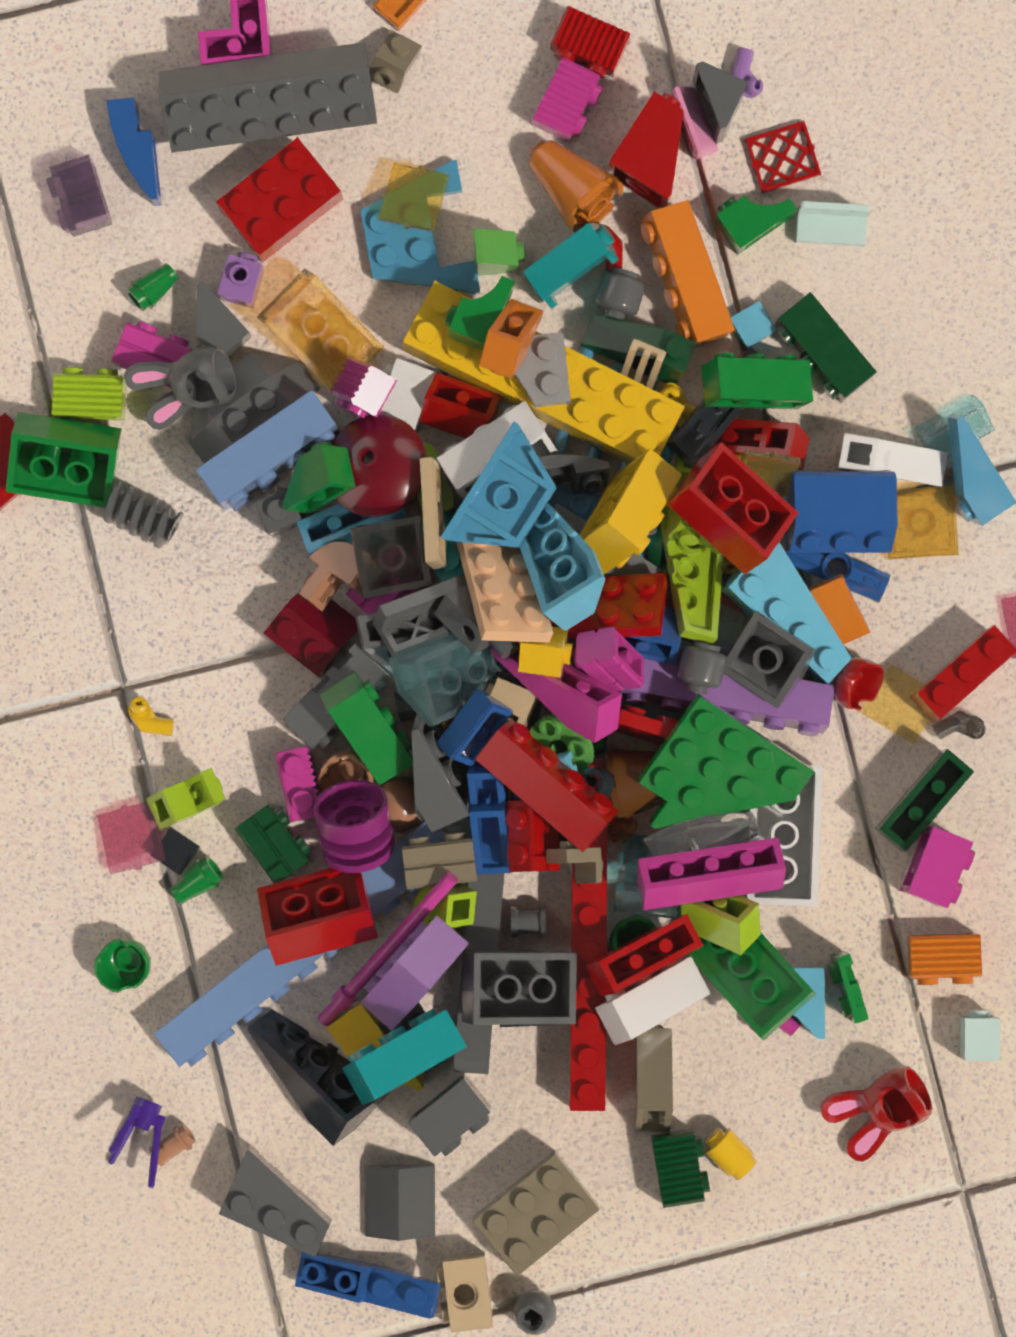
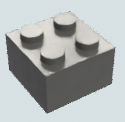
M464 1073L410 1116L408 1124L434 1157L440 1152L447 1156L461 1144V1135L468 1130L474 1134L489 1122L488 1119L490 1117L488 1114L490 1113L491 1105Z

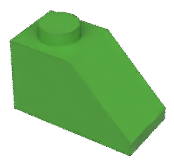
M473 229L478 276L519 272L518 262H525L523 241H516V233L514 231Z

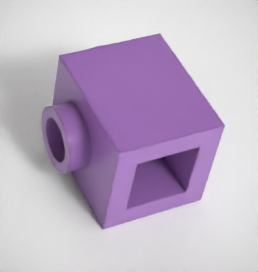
M238 252V256L228 254L217 293L220 300L254 309L265 270L262 263L258 262V257L244 252Z

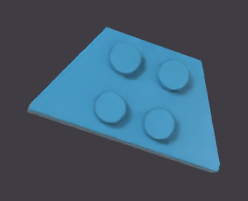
M515 421L443 532L441 538L444 540L519 548L557 489L526 435Z

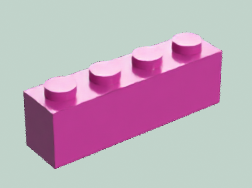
M771 838L638 859L637 884L643 910L783 889L786 866L779 838Z

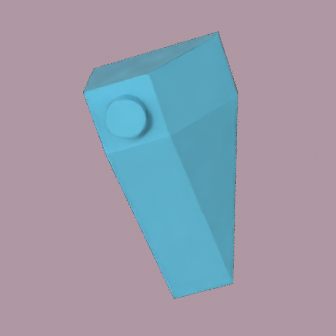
M547 503L522 542L520 549L542 613L566 631L595 613L605 577L596 552Z

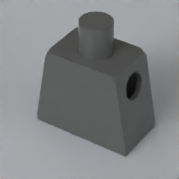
M467 585L445 594L434 613L471 652L477 653L489 646H493L501 658L505 659L519 648L516 641L481 640Z

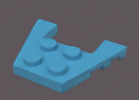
M452 160L361 209L373 280L431 287L433 282L437 281L456 291L481 294L475 261L439 267L427 199L462 193L457 160Z

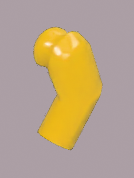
M667 383L661 388L660 394L685 406L681 415L685 420L697 407L687 400L681 386L678 384Z
M135 697L130 701L128 713L139 731L172 736L174 719L156 717L144 697Z

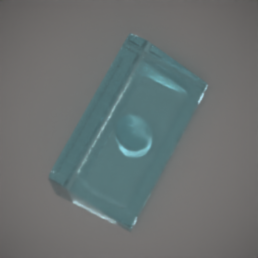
M975 395L968 396L915 428V432L925 448L948 452L947 458L951 456L948 416L953 413L964 416L978 440L995 430L983 402Z

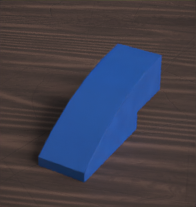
M134 97L106 100L111 128L125 164L141 190L154 206H161L155 137L151 130H140L137 102Z
M475 761L472 766L468 767L467 779L471 804L469 815L477 875L512 873L509 872V861L507 858L506 802L509 801L508 787L478 761Z

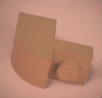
M331 542L318 548L309 557L317 565V568L305 579L303 588L298 594L311 605L323 611L342 583L363 596L382 570V567L371 556L352 544Z

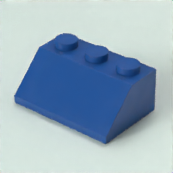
M792 472L787 502L799 514L784 534L790 553L892 552L898 527L897 478L895 472Z

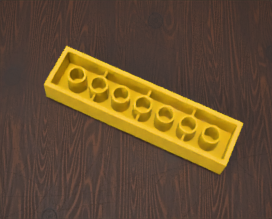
M437 281L433 282L403 340V351L468 384L501 395V400L512 406L526 401L536 418L628 464L649 448L661 457L683 413L684 405L565 346L571 402L565 405L535 408L522 384L518 382L515 376L513 378L499 376L492 373L489 369L479 366L483 351L448 337L450 326L445 325V321L451 306L458 307L462 297L471 300V298Z

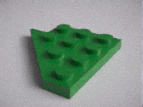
M698 693L637 780L641 785L664 799L649 820L650 826L656 829L793 801L815 771L812 767Z

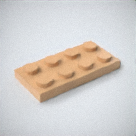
M457 542L481 640L550 643L553 635L551 622L542 613L520 547Z

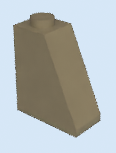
M656 1025L635 1039V1132H670L673 1113L672 1028Z

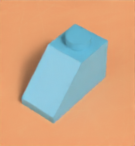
M821 966L793 967L816 993L793 1015L816 1038L825 1039L824 968Z

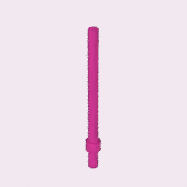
M447 872L349 983L338 988L332 995V1002L318 1016V1020L322 1025L329 1026L342 1010H348L357 1000V993L458 882L457 877L453 873Z

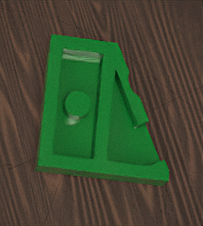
M841 951L831 954L832 963L827 964V968L833 984H840L843 997L838 998L844 1018L850 1017L851 1021L855 1024L868 1020L859 982L855 979L851 967L853 961L850 953Z

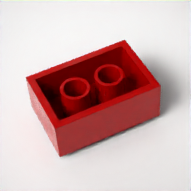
M297 137L217 200L216 203L221 212L263 263L343 200V196L339 187Z
M722 442L698 460L667 503L669 507L744 575L768 559L799 514L798 511Z

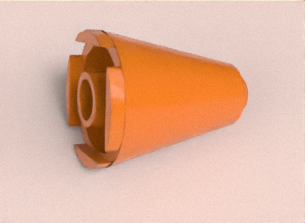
M553 140L539 142L530 152L531 159L529 165L568 228L574 233L588 223L599 224L614 208L610 201L615 193L619 197L623 193L624 185L617 177Z

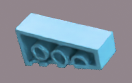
M780 543L777 544L768 559L745 575L737 569L721 586V591L742 609L750 619L754 612L758 611L816 649L806 673L817 683L829 684L852 659Z

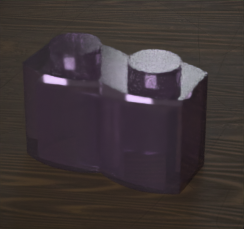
M89 154L49 167L51 177L46 178L52 197H59L62 209L57 210V216L63 230L69 229V232L75 237L113 225L94 161Z

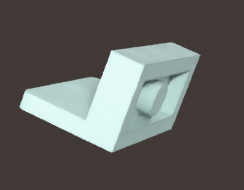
M801 201L797 209L795 243L865 247L867 217L870 213V205Z

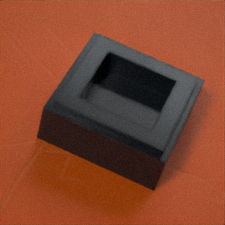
M170 827L151 856L181 875L200 848V845L173 827Z

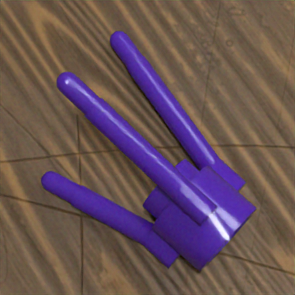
M136 1096L129 1115L109 1148L111 1156L108 1163L111 1165L115 1163L134 1127L148 1132L150 1126H154L148 1187L153 1188L157 1174L161 1132L166 1117L159 1115L162 1108L161 1105Z

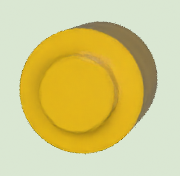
M721 1128L716 1129L705 1141L708 1145L705 1153L728 1177L733 1176L736 1180H740L757 1162L752 1156L753 1151L730 1128L725 1130Z

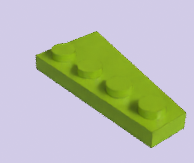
M667 505L661 511L664 513V518L660 522L679 636L712 645L718 636L724 555L716 554L711 551V548L698 544L693 546L683 545L679 542V539L667 536V523L669 520V506Z

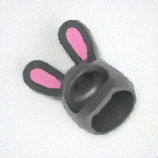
M214 346L195 349L171 363L157 361L138 362L128 367L124 373L125 383L132 390H143L170 384L172 391L153 402L146 412L148 425L158 430L172 425L188 408L214 407L228 403L234 397L236 391V379L231 362L223 350Z

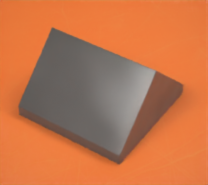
M702 61L696 64L692 81L715 142L718 144L724 140L743 99L748 82Z
M755 611L727 656L724 673L778 709L806 674L816 649L760 612Z
M365 1165V1237L402 1241L435 1236V1165Z

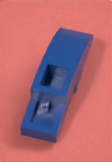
M302 1252L295 1286L357 1303L367 1302L431 1319L435 1315L441 1282L413 1276V1273L372 1263L320 1253L313 1257Z

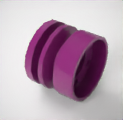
M348 780L330 786L316 798L314 813L320 833L322 854L325 862L331 868L344 873H361L379 867L386 863L393 855L395 839L390 822L388 800L385 791L376 783L366 780Z

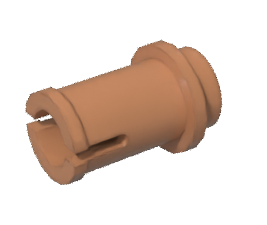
M186 1125L181 1127L175 1126L173 1133L160 1141L159 1166L162 1167L183 1150L189 1151L192 1149V1144L196 1142V1139Z

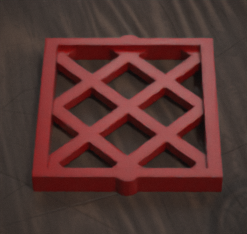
M805 120L745 139L752 162L751 167L755 171L762 194L821 176L820 167L814 152L815 147L811 142ZM795 129L790 139L781 134ZM799 131L804 133L807 142L806 146L794 141ZM772 136L767 146L758 142V140ZM776 138L788 143L783 154L771 148ZM753 145L765 150L760 161L755 159L752 150ZM791 146L803 151L798 162L786 156ZM768 153L780 158L775 169L764 164ZM806 154L811 155L814 164L813 170L801 164ZM783 161L795 166L790 177L779 171ZM760 168L772 173L767 184L762 182L759 172ZM799 168L809 173L794 178ZM775 176H778V177H780V178L786 180V181H783V182H780V183L771 185L772 182H773V180H774V178H775Z

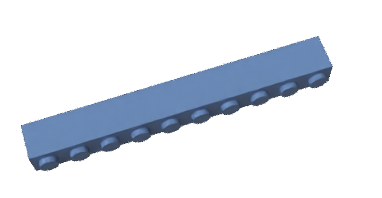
M424 822L395 845L393 855L386 863L373 870L362 872L373 915L379 911L384 916L401 903L397 897L407 890L402 847L409 846V839L430 837V843L444 842V835L446 834L442 829L431 832L427 823ZM414 888V889H408V890L413 894V893H415V892H416L418 889H420V888ZM267 945L164 1025L154 1035L179 1067L186 1062L192 1067L208 1055L204 1050L206 1046L214 1040L218 1045L222 1044L235 1033L232 1026L243 1019L246 1024L263 1011L259 1006L269 997L274 1002L291 990L287 985L288 982L297 975L301 980L305 979L318 968L314 963L324 954L330 959L343 948L276 966Z

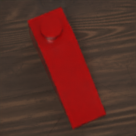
M734 419L711 449L722 442L735 455L746 456V463L768 468L804 470L810 437L797 423Z

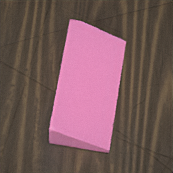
M686 86L675 87L671 96L681 103L679 107L684 110L682 129L693 158L696 160L716 153L718 147L696 89Z

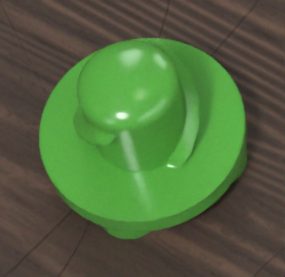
M554 714L540 718L531 727V736L543 746L552 749L556 754L572 751L573 758L571 761L572 764H576L578 773L591 767L594 759L592 741L585 739L582 735L566 727Z

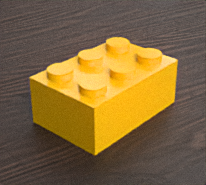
M651 448L613 476L579 534L596 552L603 574L615 566L620 569L632 554L638 556L646 549L650 542V538L647 537L649 532L660 524L664 518V513L661 512L664 506H667V503L677 491L675 486L682 474Z

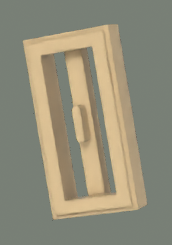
M634 339L621 374L653 389L666 352ZM637 350H641L643 354L637 371H634L631 367ZM650 355H653L657 358L648 377L643 373Z

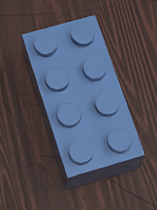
M311 390L201 465L196 471L218 503L226 511L230 508L237 511L251 501L250 494L259 488L264 492L280 481L278 475L288 468L293 472L299 457L309 452L311 447L317 443H331L339 433V430L316 394Z

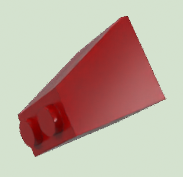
M654 91L609 160L608 173L617 177L625 188L660 209L669 206L672 195L684 110L679 107L681 103L670 94L663 93L661 96Z

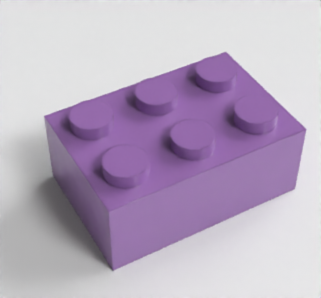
M438 916L428 926L422 921L364 987L369 994L363 999L361 1004L393 1031L469 943Z

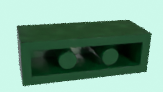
M811 292L777 319L776 325L779 328L776 332L787 346L791 344L795 346L801 354L798 356L799 360H810L811 373L815 371L823 380L820 386L832 400L837 397L842 403L877 373Z
M942 749L875 827V830L900 851L906 852L975 771L949 749Z

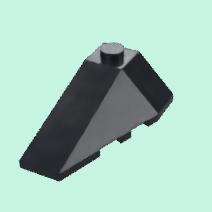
M274 1010L269 1011L250 1024L247 1029L309 1123L333 1146L356 1130L390 1093L388 1092L376 1100L362 1105L342 1069L350 1064V1061L337 1053L339 1048L330 1043L326 1047L309 1037L308 1030Z

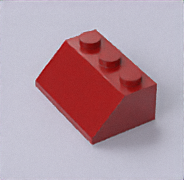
M328 868L257 888L265 938L276 966L378 938L374 915L362 872L344 873Z

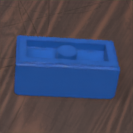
M477 689L440 737L437 744L450 759L472 766L476 761L475 758L497 730L503 726L513 711L486 692Z

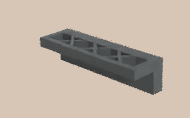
M465 574L379 606L373 625L393 658L453 635L443 623L441 628L434 631L419 625L421 619L427 616L437 618L434 613L445 594L467 585ZM401 628L413 633L410 640L397 644L390 631Z

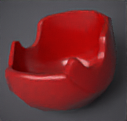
M865 658L851 659L835 677L834 693L838 704L848 709L861 710L860 702L874 701L883 683L884 671L882 665Z

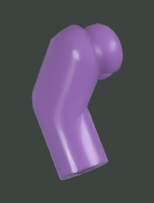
M739 47L731 74L748 82L744 96L754 98L763 91L762 80H757L750 71L754 51Z

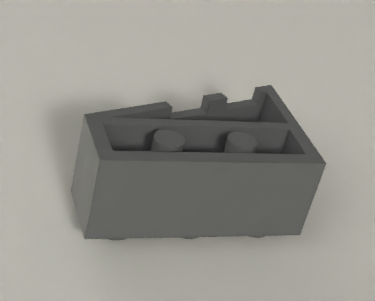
M250 1145L219 1214L316 1257L332 1219L301 1190H298L283 1176L284 1174L259 1154L258 1150Z

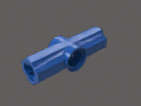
M789 549L786 552L795 568L821 578L824 581L833 577L828 572V562L840 560L846 568L844 578L850 591L877 603L880 602L891 576L888 573L850 558L846 553H790Z

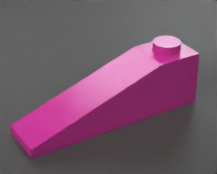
M518 641L516 642L519 648L505 659L501 658L494 647L491 648V654L569 729L594 743L618 729L622 698L620 692L566 664L563 666L560 678L518 672L520 642Z

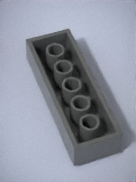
M366 42L158 72L159 96L171 153L377 124Z

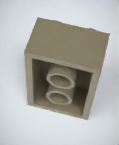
M554 1150L473 1216V1222L513 1273L519 1276L600 1209L599 1204Z

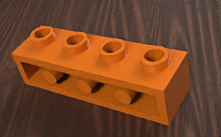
M689 200L649 212L641 219V234L644 241L651 247L654 256L652 259L654 270L658 276H661L665 287L664 298L666 304L670 309H673L677 320V334L696 342L695 347L725 338L734 332L735 329Z

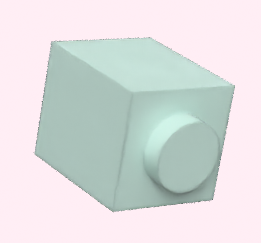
M969 1010V1016H960V1058L964 1061H1000V1018L991 1016V1010Z

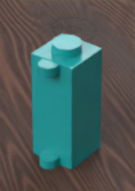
M588 223L524 270L523 273L540 298L545 300L550 308H554L558 305L554 297L607 258L612 264L619 260L615 253L616 250L612 246L615 240L603 224L599 227L597 223Z

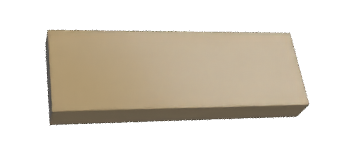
M432 457L420 458L425 562L433 569L446 568V541L441 538L445 531L442 468Z

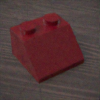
M297 593L283 607L263 634L321 679L358 632L355 617L332 599L325 609L320 611Z

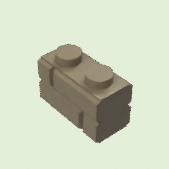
M465 832L444 835V842L430 843V837L409 839V846L402 847L407 889L435 886L447 872H451L457 877V883L478 881L473 840L465 839Z

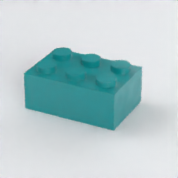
M431 1009L409 1021L408 1024L411 1029L408 1031L401 1026L379 1038L380 1047L375 1049L373 1043L348 1056L350 1064L342 1069L362 1105L376 1100L467 1047L447 1010L436 1014L435 1010Z

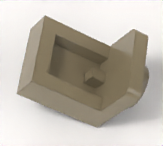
M391 30L374 56L370 69L371 81L395 93H399L406 74L420 54L422 45Z
M560 841V848L546 849V863H575L576 883L602 882L603 861L601 858V847H588L584 852H581L570 841Z

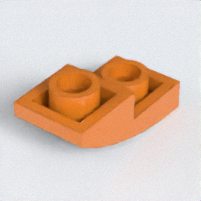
M842 573L810 587L811 594L843 645L871 633Z

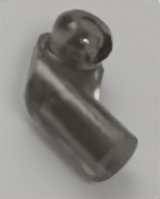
M958 710L932 725L939 740L955 731L972 739H980L986 733V726L980 717L962 710Z

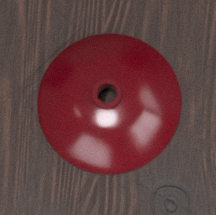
M379 414L378 417L367 415L365 418L360 417L341 429L331 442L332 446L345 447L348 450L355 487L337 497L336 500L350 512L365 517L386 516L405 507L421 489L420 458H427L426 449L418 433L402 419L386 414ZM374 454L372 462L364 463L367 455Z

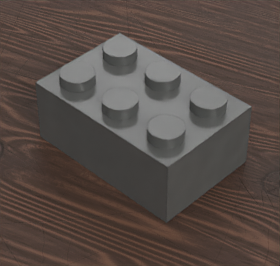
M565 950L463 951L462 1022L472 1025L576 1024L577 953Z

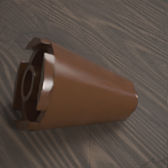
M615 749L607 752L606 769L612 773L614 778V788L610 796L613 807L619 811L616 814L618 818L632 817L661 805L664 801L663 798L641 785L637 780L656 751Z

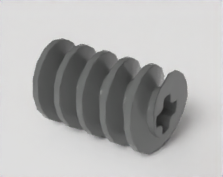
M120 481L108 499L104 512V521L110 524L117 518L116 527L123 530L129 525V534L132 536L137 535L142 530L141 540L148 542L154 537V547L158 549L166 542L169 543L184 513L180 511L174 518H171V506L167 505L159 512V500L155 499L147 506L145 505L147 494L142 493L137 499H134V487L130 486L122 493L120 492L122 481Z

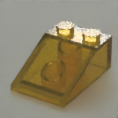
M305 268L256 317L329 390L334 388L333 383L337 382L336 377L340 376V370L344 369L343 364H347L346 358L352 357L368 364L384 348L315 274Z

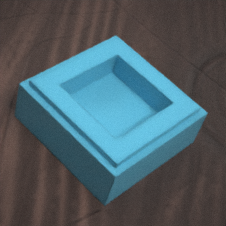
M760 301L731 317L734 329L745 348L752 347L776 333V328Z

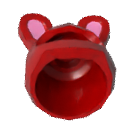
M900 1066L888 1071L863 1090L833 1093L826 1097L820 1105V1113L829 1123H837L863 1112H867L870 1115L871 1119L849 1138L847 1143L849 1156L855 1161L860 1162L872 1157L889 1133L905 1130L926 1121L932 1114L933 1109L926 1086L915 1070L909 1066Z

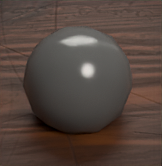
M530 1290L516 1299L513 1306V1319L517 1327L526 1334L540 1335L547 1332L556 1321V1305L552 1297L545 1292Z

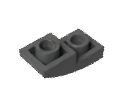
M580 455L538 456L556 486L564 482H570L573 493L581 491L593 492L607 486L610 470L607 461Z

